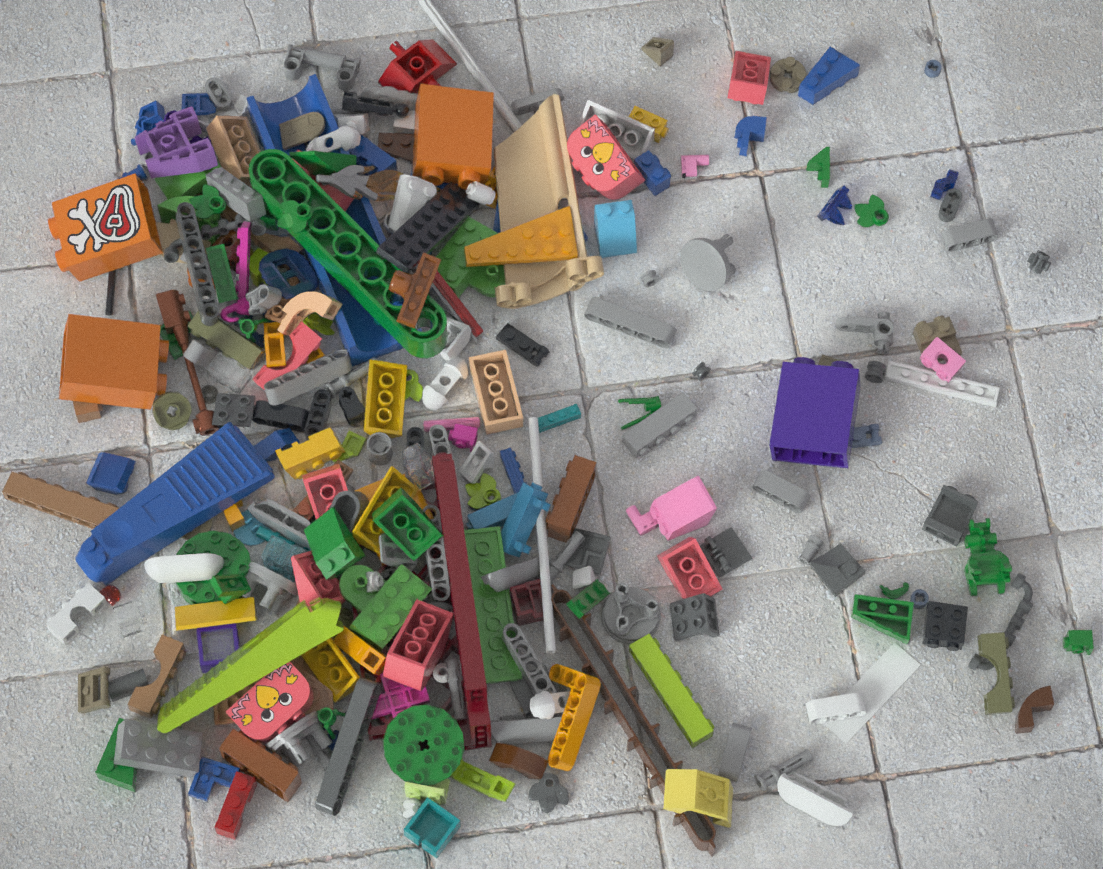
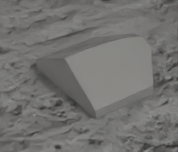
M386 533L379 536L382 563L391 567H399L401 564L404 566L417 564V559L413 561Z

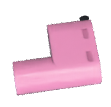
M681 155L682 178L697 177V166L709 165V155Z
M635 505L626 509L627 515L640 536L659 527L658 522L651 516L650 511L641 515Z

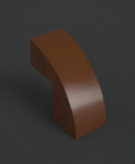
M1051 685L1037 689L1025 699L1016 717V734L1032 732L1034 728L1033 712L1052 710L1054 700Z
M504 743L495 744L489 759L500 768H513L529 779H542L549 762L528 750Z

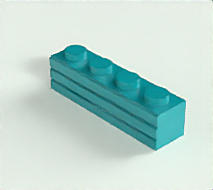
M574 404L539 417V433L580 419L581 412L578 405Z

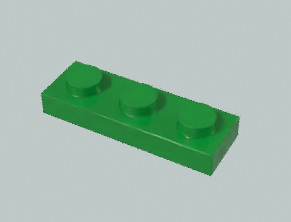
M224 244L206 248L219 303L236 300L237 295Z
M596 579L566 605L580 619L604 600L610 592L604 584Z

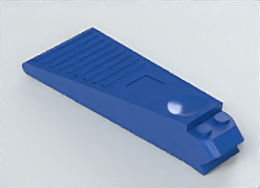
M228 422L90 532L93 535L83 542L75 560L90 580L103 582L107 586L126 571L275 478L273 469L236 425L234 426L231 422Z

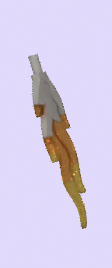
M351 165L330 176L317 175L316 182L330 183V186L335 187L343 194L359 200L365 196L373 201H392L395 199L394 195H381L379 193H396L398 186L396 180L399 181V177L403 173L394 170H384L369 176H359L357 174L368 173L374 170V167ZM436 187L437 193H439L441 189Z

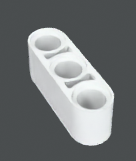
M862 693L820 698L806 703L809 721L813 725L858 718L866 714Z

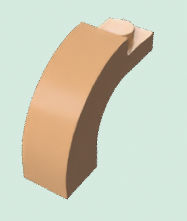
M301 293L292 298L282 309L287 315L281 321L278 331L289 336L301 321L303 322L309 314L317 312L324 318L333 320L343 304L322 293Z

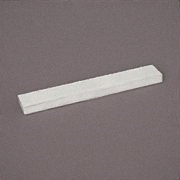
M894 361L888 362L884 379L993 407L997 405L1000 387L955 376L948 383L946 380H941L934 371Z

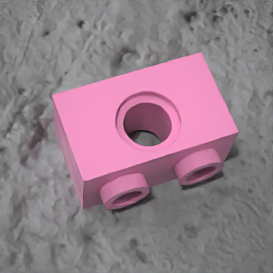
M938 337L932 341L919 358L925 367L933 369L941 380H946L948 383L966 362L965 359ZM943 358L946 364H940L937 359Z

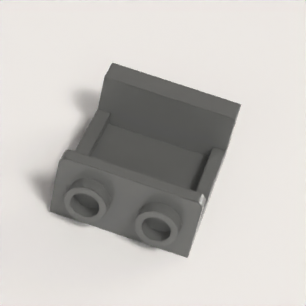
M943 485L937 500L923 524L922 530L957 547L978 505V501L969 494L964 495L958 492L952 486Z

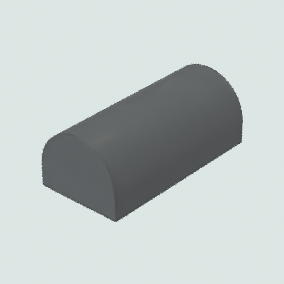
M140 669L110 680L109 695L112 702L132 695L136 687L149 685L144 670Z

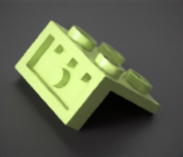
M445 779L435 785L405 782L406 797L415 798L419 801L426 800L428 797L438 805L446 804L450 779Z

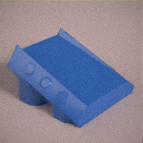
M101 452L97 456L86 484L97 491L114 495L123 494L128 489L127 482L130 475L133 474L136 461L127 457Z

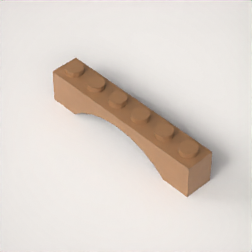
M226 205V209L221 213V218L232 222L235 221V216L238 213ZM251 232L250 243L253 246L257 245L268 253L288 248L297 251L304 257L303 248L290 237H279L268 233L257 236ZM287 264L279 266L287 271L291 270Z

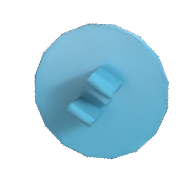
M249 510L242 512L245 525L233 531L235 537L243 544L249 546L263 543L265 540L256 537L257 530L261 525L269 530L272 529L260 523Z

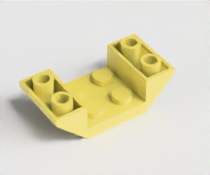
M697 769L666 770L665 810L679 814L689 810L713 817L714 824L727 828L731 827L733 787L730 779Z

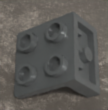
M702 593L670 603L675 640L678 641L702 633L711 637L720 636L715 598Z

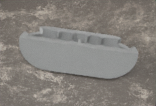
M270 499L256 504L253 502L248 506L250 513L266 527L281 533L282 536L303 547H310L304 529L310 525L306 518Z
M539 557L500 569L481 578L484 584H489L495 592L534 580L539 575Z
M557 713L551 719H540L539 717H534L533 714L502 716L500 721L490 720L491 734L496 740L504 744L554 741L562 716H557Z

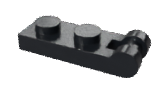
M509 323L496 336V340L536 367L542 363V358L547 357L550 353L545 346L538 344Z

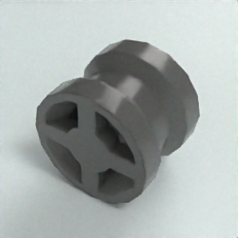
M878 361L868 362V371L865 373V379L873 383L883 382V373L886 371V365Z

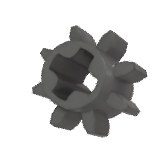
M1039 250L1036 254L1032 252L1027 260L1030 263L1029 268L1039 274L1042 271H1048L1051 262L1048 261L1050 256Z

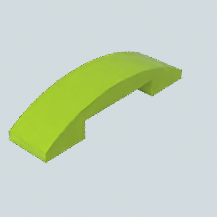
M463 758L460 765L450 776V778L477 792L505 802L516 785L514 782L499 775L496 777L464 762Z

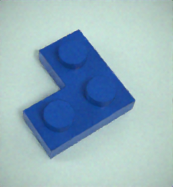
M201 757L199 772L194 776L188 795L208 802L214 783L230 788L236 771L240 772V768Z

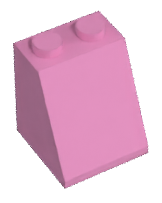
M696 476L654 499L650 507V513L658 522L660 532L665 535L667 540H671L707 526L717 507L700 477Z

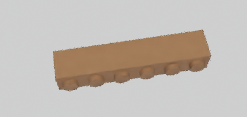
M11 471L2 491L5 499L94 529L119 509L113 503L108 502L105 504L95 497L90 496L88 498L82 496L78 491H67L58 484H47L45 480L30 478L23 472L15 473Z

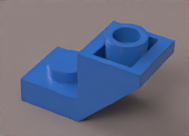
M287 428L274 431L254 445V447L265 461L269 462L278 458L275 450L289 449L292 447V443L297 441L299 444L300 441L292 430Z

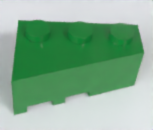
M855 594L852 602L851 618L907 645L910 640L914 602Z
M119 718L95 773L98 779L135 792L137 768L114 764L118 725L125 720Z

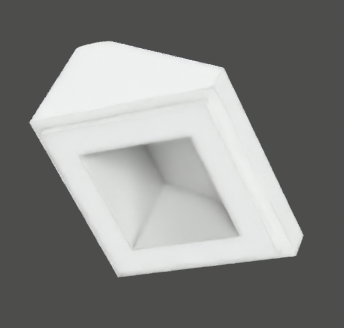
M591 566L573 572V589L589 585L596 579Z

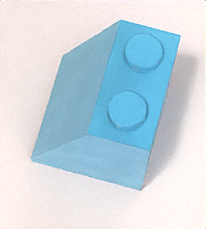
M632 200L595 205L594 229L600 257L606 258L637 253L635 213Z

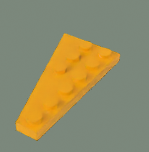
M570 206L465 246L466 267L561 261L577 258L578 254Z

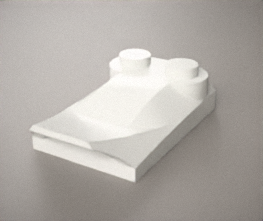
M400 175L388 229L398 230L437 194L434 184L416 176Z

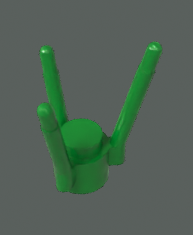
M659 396L618 399L619 403L626 402L630 405L643 404L645 412L649 411L648 414L622 426L621 430L641 422L660 409L661 401Z

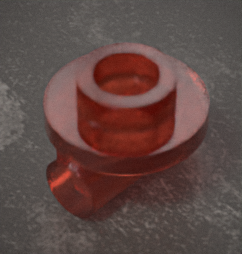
M107 585L99 592L112 606L121 599V593L114 585Z

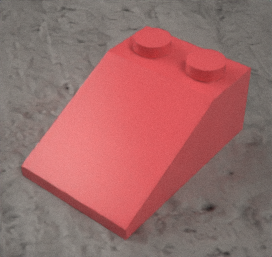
M735 51L727 98L734 101H745L763 105L771 57Z
M340 464L302 475L316 520L330 509L333 499L338 493L348 491Z
M688 537L657 555L665 573L682 599L702 593L712 596L722 590L696 538Z
M312 551L291 557L300 602L305 599L307 605L310 606V602L318 597L336 600L341 604L346 601L340 593L339 580L337 578L325 579L315 563Z

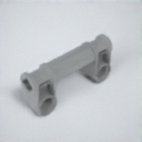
M289 44L284 61L285 76L291 81L298 80L304 64L338 70L337 82L339 89L349 91L354 86L360 69L361 58L353 59L346 57V55L306 47L302 49Z

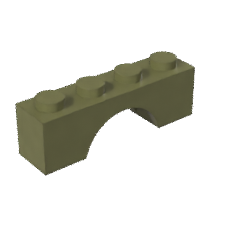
M1004 632L980 634L977 636L979 656L988 659L994 665L997 672L995 686L990 692L983 695L985 715L1011 713L1012 708H1015V701L1010 692V689L1013 688V681L1008 673V669L1011 668L1010 657H1007L1006 649L1009 648L1008 637H1005Z

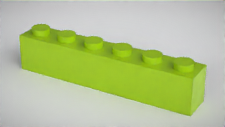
M647 634L629 645V653L693 749L713 737L714 725L709 718L706 719L702 714L704 711L698 702L695 703L692 699L693 694L691 690L681 682L682 677L680 673L671 667V660L666 653L663 654L659 649L661 646L658 640Z

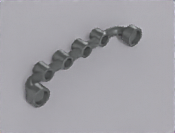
M237 214L235 221L229 222L226 219H221L218 221V226L213 228L207 224L202 225L200 228L201 238L203 240H210L216 234L226 235L229 233V230L238 229L244 221H249L240 214ZM260 218L251 222L252 234L260 236L266 232V223ZM180 238L173 241L164 250V260L166 262L174 263L178 261L179 250L177 248L182 245Z
M1021 573L1017 574L1011 585L1017 590L1022 587L1025 595L1004 632L1005 637H1008L1009 646L1013 644L1016 638L1013 635L1015 629L1020 630L1025 621L1022 619L1024 612L1028 614L1033 607V603L1030 602L1033 595L1032 587L1025 581L1026 576ZM976 653L968 665L974 671L976 668L981 670L994 668L990 661L982 662V657Z

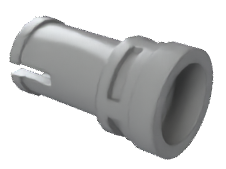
M810 535L806 543L807 546L798 560L805 565H809L815 553L819 551L824 542L817 536Z

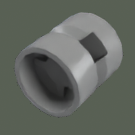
M376 432L367 440L368 458L373 464L385 465L392 459V442L385 433Z

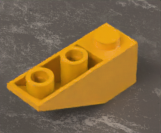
M343 626V631L338 633L334 639L335 644L373 674L380 676L384 671L387 656L346 626Z

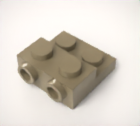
M943 315L938 316L930 323L921 321L914 327L912 334L921 354L938 337L957 354L962 355V350L956 338V330L950 316L946 318ZM943 358L937 359L938 362L944 361Z

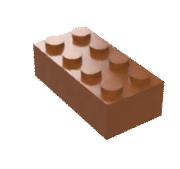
M574 455L572 461L569 460L566 467V477H562L559 485V495H555L552 503L554 505L552 512L549 511L546 517L548 537L564 543L571 538L596 478L597 462Z
M233 729L219 747L222 759L230 765L240 768L242 773L255 777L257 783L288 803L302 784L298 772L299 769L292 763L286 764L283 762L282 757L277 753L266 751V747L259 741L255 743L251 741L242 730L238 732Z

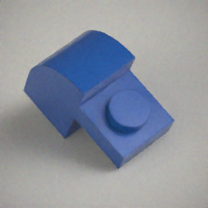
M747 116L738 122L734 138L738 139L737 148H740L739 155L747 156L749 140L764 141L767 117Z

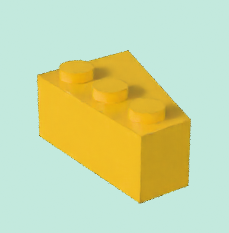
M331 427L308 436L309 440L298 444L296 441L292 443V447L287 450H275L285 471L293 479H303L302 475L308 474L314 469L322 468L325 463L338 459L345 452Z

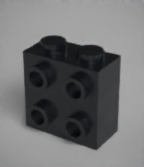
M929 601L926 607L922 644L930 648L945 647L950 651L962 650L965 640L968 607Z

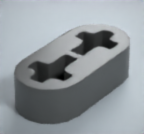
M952 188L947 191L938 213L940 220L943 222H951L955 218L962 200L960 190ZM955 195L956 198L954 202H950L951 197ZM947 208H950L948 216L945 215Z

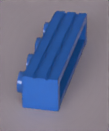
M507 448L500 451V458L515 494L521 489L524 482V474L519 470L520 464L519 461L516 462L515 451Z

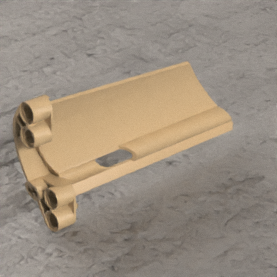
M556 94L549 96L528 121L494 148L500 230L503 232L557 211L559 201L562 198H567L571 210L578 257L561 261L504 264L505 285L494 287L498 307L517 309L538 304L566 292L576 291L582 288L586 282L604 275L602 257L587 256L571 157L567 150L568 140L561 99Z

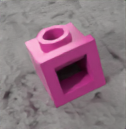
M455 423L454 430L450 429L448 441H452V445L460 449L470 448V452H472L476 445L478 428Z

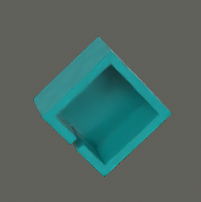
M427 797L403 831L405 837L418 846L422 843V849L437 859L461 827V822L457 817Z

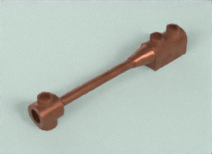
M178 290L158 293L156 298L167 335L175 334L184 354L189 347L188 322L191 321L188 310L184 311L183 305L186 304L183 293L179 294ZM184 357L200 411L195 416L196 418L192 419L196 434L200 433L202 436L214 434L219 430V425H212L214 411L207 410L194 363Z

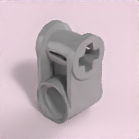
M263 284L247 293L245 297L249 302V314H263L266 310L278 304L282 297L281 291L278 288Z

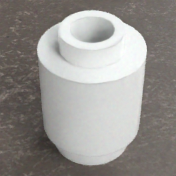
M474 181L467 187L466 193L468 198L480 204L490 205L495 198V191L491 187Z

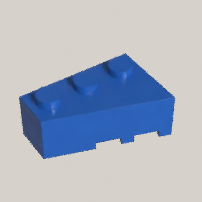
M830 46L801 82L798 96L814 105L831 94V91L842 87L848 80L856 78L859 74L860 64Z
M361 135L360 144L348 150L350 155H356V165L364 166L363 174L369 176L368 179L381 191L398 178L396 159L373 144L367 137Z

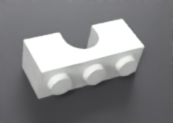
M87 583L76 591V595L71 600H67L62 605V609L57 614L55 613L49 617L46 626L66 646L79 633L77 625L73 622L74 616L79 612H87L94 618L107 605V601L101 593Z

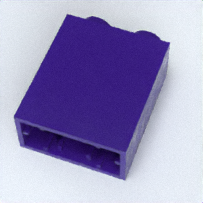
M797 357L793 359V362H782L769 444L772 461L849 469L861 387L859 369H855L851 363L845 361H834L831 363V366L816 365L814 360L806 357Z

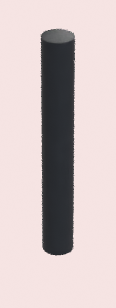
M116 270L110 271L108 274L105 314L108 316L113 315Z

